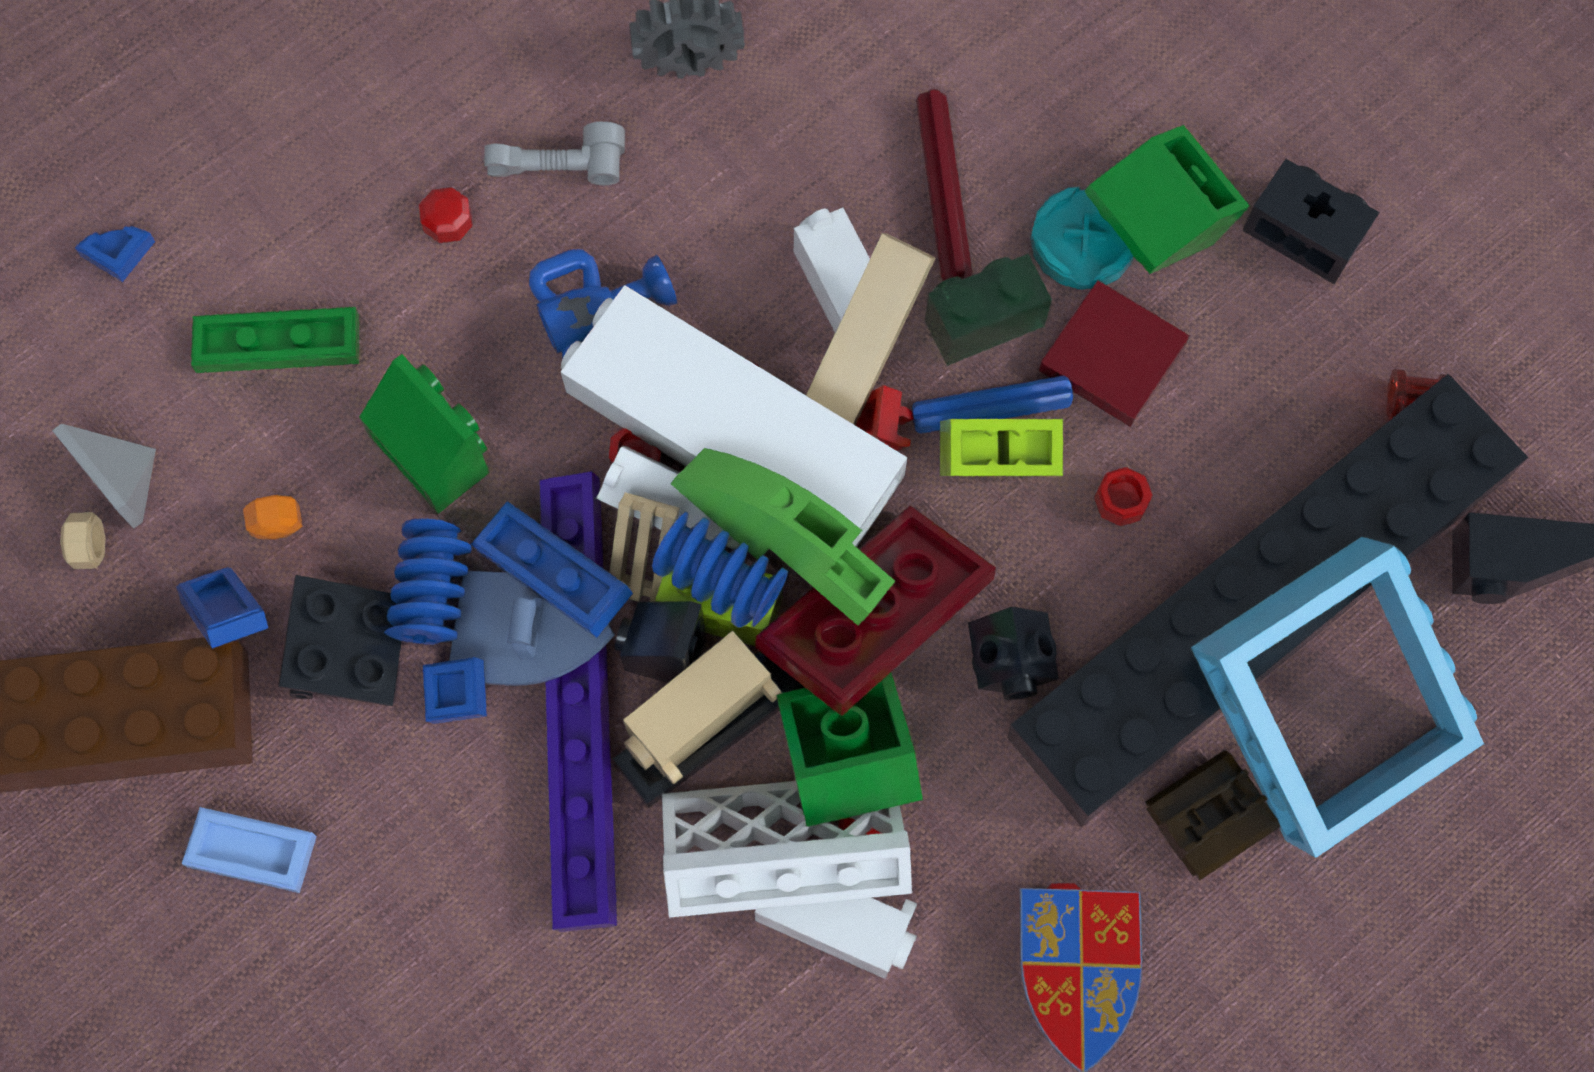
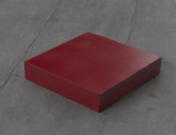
M1097 280L1041 361L1038 371L1049 378L1058 376L1068 377L1074 393L1131 427L1186 346L1190 335Z

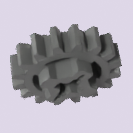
M650 0V11L637 10L635 12L636 21L629 24L633 58L641 59V66L644 70L657 66L658 76H664L669 71H676L677 78L683 79L686 73L688 76L697 75L702 77L705 75V68L708 67L720 71L724 69L723 60L736 61L738 59L737 50L744 49L745 46L741 12H735L732 1L719 4V0H669L666 3Z

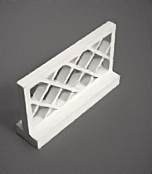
M796 781L662 794L663 867L669 918L912 894L910 844L907 831H904L900 806L852 816L851 818L856 821L843 831L828 822L810 827L806 826L803 810L796 807L801 802ZM760 806L765 809L753 820L738 813L743 807ZM701 811L706 814L704 818L693 826L676 817L677 813ZM780 818L797 825L785 836L769 829ZM721 824H725L738 831L725 842L709 835ZM871 828H873V829H875V830H877V831L883 833V834L864 835V834L867 833ZM812 834L822 838L821 840L805 841ZM753 840H756L763 844L760 846L745 847ZM693 846H697L704 850L699 852L686 853Z

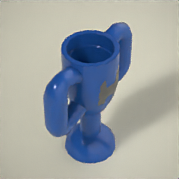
M570 249L540 261L529 274L530 289L535 298L540 302L536 304L539 316L557 354L562 352V359L574 342H583L593 329V319L600 305L607 298L614 300L624 287L623 285L611 291L608 287H601L598 266L594 258L583 249ZM657 254L647 260L642 269V278L625 285L647 299L652 298L657 304L665 306L677 304L672 282ZM581 269L583 271V288L572 289L557 295L546 285L547 282L575 270Z

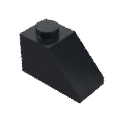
M692 601L638 602L633 618H623L615 641V650L621 652L620 657L624 671L669 683L700 658L706 639L702 604Z

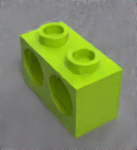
M1063 419L940 421V476H1063Z

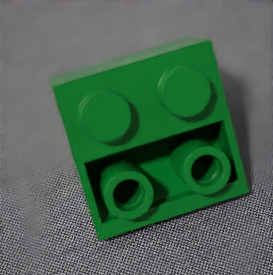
M1185 125L1151 137L1091 183L1084 191L1096 206L1102 218L1111 225L1130 249L1133 257L1142 264L1149 274L1213 246L1250 207Z
M400 354L390 364L359 418L370 439L435 512L439 514L489 474L482 455L488 449L476 433L480 428L474 418L460 403L451 408L446 399L441 395L444 391L442 384L431 370L424 364L415 368L403 354Z

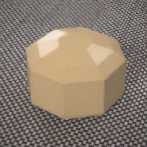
M93 512L70 513L61 527L60 544L63 558L73 569L97 568L105 556L106 538L102 520Z

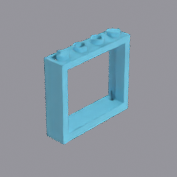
M1365 537L1354 541L1191 647L1262 794L1267 797L1266 802L1279 821V829L1285 841L1315 858L1484 744L1474 723L1477 720L1476 711L1469 700L1461 694L1453 676L1456 670L1454 662L1446 650L1439 645L1431 627L1433 624L1432 613L1425 602L1417 596L1408 575L1411 573V568L1408 560L1394 545ZM1371 582L1436 727L1316 807L1247 662Z

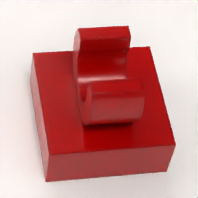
M883 385L871 392L855 426L894 450L900 451L909 447L911 440L897 434L898 425L910 422L914 418L910 409L900 406L902 392Z

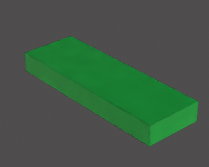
M356 307L200 315L192 317L191 366L196 373L359 364V313Z

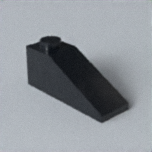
M1469 512L1452 530V594L1471 595L1472 601L1477 603H1503L1507 599L1594 567V524Z

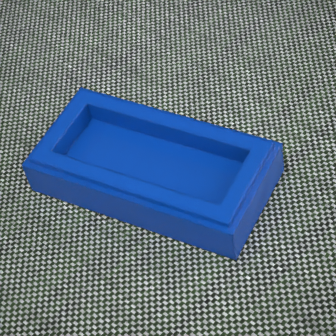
M231 567L211 572L176 586L181 604L211 648L268 629L264 610Z

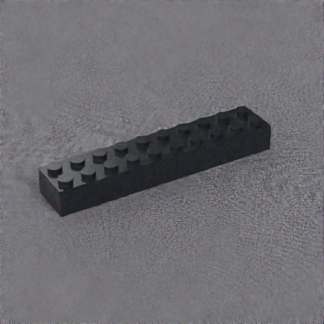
M1447 374L1010 725L1007 736L1008 740L1080 826H1084L1222 713L1191 649L1192 646L1361 537L1394 545L1404 554L1407 560H1410L1507 481L1526 461L1528 456L1468 393ZM1371 582L1249 660L1247 664L1256 683L1258 684L1372 591L1373 586Z

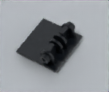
M295 575L278 687L290 689V696L297 699H312L315 693L392 707L401 641L391 638L384 633L388 628L394 627L388 622L386 617L390 607L397 605L391 600L390 593Z

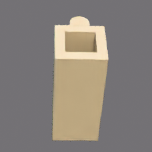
M732 631L623 720L627 734L630 736L624 742V745L645 770L654 764L664 777L666 776L672 784H675L683 777L677 768L679 764L763 695L771 702H774L777 699L776 695L781 694V691L772 681L768 670Z

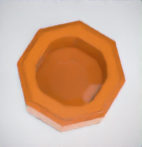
M272 495L256 498L243 508L246 530L252 537L257 539L276 540L286 538L303 526L300 505L296 499L290 496Z

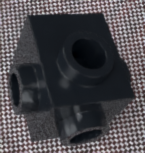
M1011 606L968 622L973 653L972 666L976 674L978 689L1002 692L1003 698L1006 700H1019L1035 696L1038 693L1037 686L1059 679L1056 664L1057 648L1051 635L1048 613Z

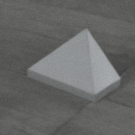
M60 424L52 430L118 513L133 529L140 525L144 519L156 449L65 424Z

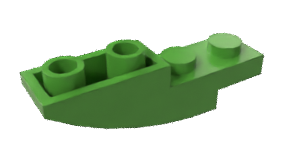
M704 448L671 482L674 488L720 528L728 532L736 542L747 544L749 546L748 552L756 559L760 558L770 549L857 625L870 614L895 582L894 579L852 544L862 532L858 526L812 492L759 464L728 453Z

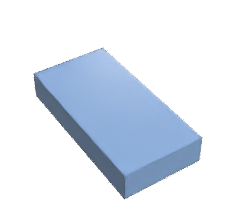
M200 807L182 865L196 870L300 893L317 836L312 832Z

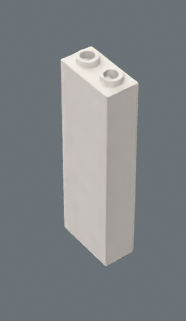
M625 285L614 300L607 298L600 305L593 319V329L583 342H574L562 359L561 376L566 393L619 426L628 429L632 434L651 446L657 447L661 452L685 467L704 448H708L754 462L788 478L834 507L862 530L852 542L856 547L905 476L906 456Z

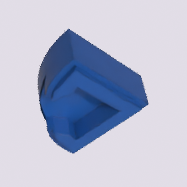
M124 226L123 229L105 232L100 235L98 232L90 234L75 247V250L82 258L123 282L155 243V240L149 232L143 229Z

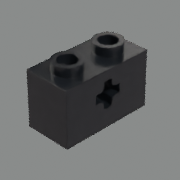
M1285 159L1253 206L1242 231L1335 285L1380 212L1369 207L1360 196L1343 192L1324 181L1313 169L1306 166H1298Z

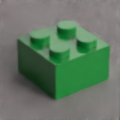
M892 672L842 716L807 688L776 695L807 827L923 800L916 754Z

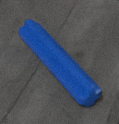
M1058 376L921 400L912 404L911 411L914 418L912 421L916 432L922 434L939 431L940 421L1007 419L1058 410L1071 406L1073 390L1068 377Z

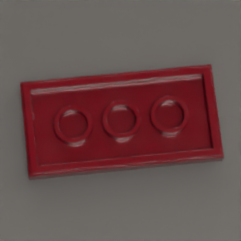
M911 505L859 548L862 553L895 580L878 604L859 625L855 624L813 587L756 635V649L841 716L990 584L995 577V566Z

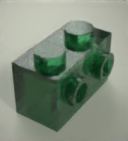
M1029 254L1013 260L1009 257H1002L989 263L983 268L982 272L963 280L961 277H952L938 284L928 294L925 323L946 365L949 366L1044 327L1052 298Z

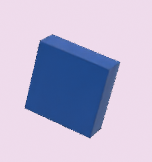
M472 657L423 665L426 722L438 724L487 717L483 659Z

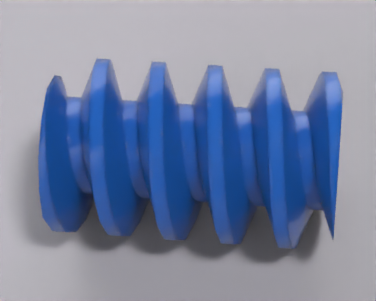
M684 512L661 541L654 555L653 572L660 577L667 576L673 572L672 584L681 590L693 584L691 590L692 598L699 602L706 601L713 596L711 609L719 615L733 608L731 623L741 628L752 620V626H756L776 601L784 586L788 571L781 568L772 577L767 578L764 576L768 563L767 557L762 555L750 566L745 563L749 548L747 544L743 542L731 553L725 551L729 538L728 532L723 530L710 541L706 538L710 521L704 517L690 528L686 525L689 512Z
M436 519L407 520L402 524L401 529L402 535L407 540L402 541L398 546V555L403 561L399 562L394 569L395 578L400 583L395 584L391 588L390 593L391 600L397 605L391 606L386 616L388 622L394 627L388 628L384 633L391 638L408 643L433 645L440 642L455 641L458 639L457 631L443 626L444 620L461 618L462 612L460 609L447 604V599L463 597L465 589L450 582L451 577L468 575L469 569L468 566L454 561V556L470 554L472 546L465 541L457 539L461 530L454 524Z

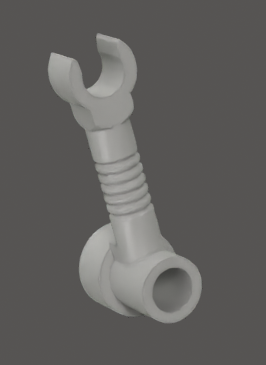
M593 122L587 124L583 128L582 149H568L567 151L565 149H557L556 151L554 149L551 151L549 149L546 151L544 149L541 151L539 149L523 150L518 146L488 144L485 145L484 166H488L487 175L493 177H506L512 174H521L523 171H550L551 169L553 171L556 169L558 171L561 169L563 171L566 169L568 171H588V181L590 183L602 186L613 185L619 182L620 155L625 152V129L621 125L612 122Z

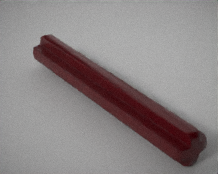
M930 89L928 92L920 93L917 96L916 105L941 279L948 282L949 285H959L969 281L973 272L947 96L940 93L938 89Z

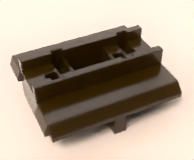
M1223 750L1144 802L1148 807L1146 809L1156 825L1159 826L1158 829L1179 859L1182 860L1193 877L1196 876L1199 881L1280 828L1277 817L1271 811L1268 804L1265 803L1267 797L1261 795L1248 777L1249 772L1246 769L1243 770L1233 755L1226 750Z

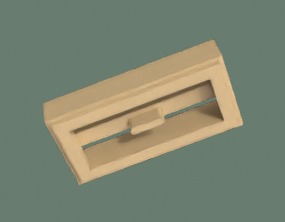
M625 492L618 506L609 573L626 584L633 592L629 599L639 602L643 595L650 597V602H655L662 577L654 573L653 582L645 580L654 516L663 518L659 540L660 545L669 529L679 518L680 508ZM637 510L641 513L632 574L628 575L625 573L634 511Z

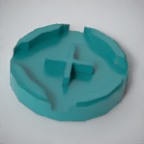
M1071 187L1050 196L1037 211L1030 237L1033 257L1042 271L1061 285L1079 290L1092 289L1097 280L1108 285L1123 275L1131 265L1134 257L1111 225L1099 214L1096 206L1084 193L1085 190H1080L1081 187Z

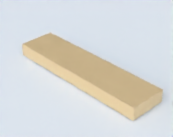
M882 233L806 394L807 397L853 425L857 424L935 261V257L887 233Z

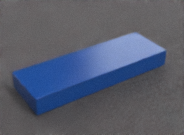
M508 501L471 543L481 555L596 638L633 594L622 581Z

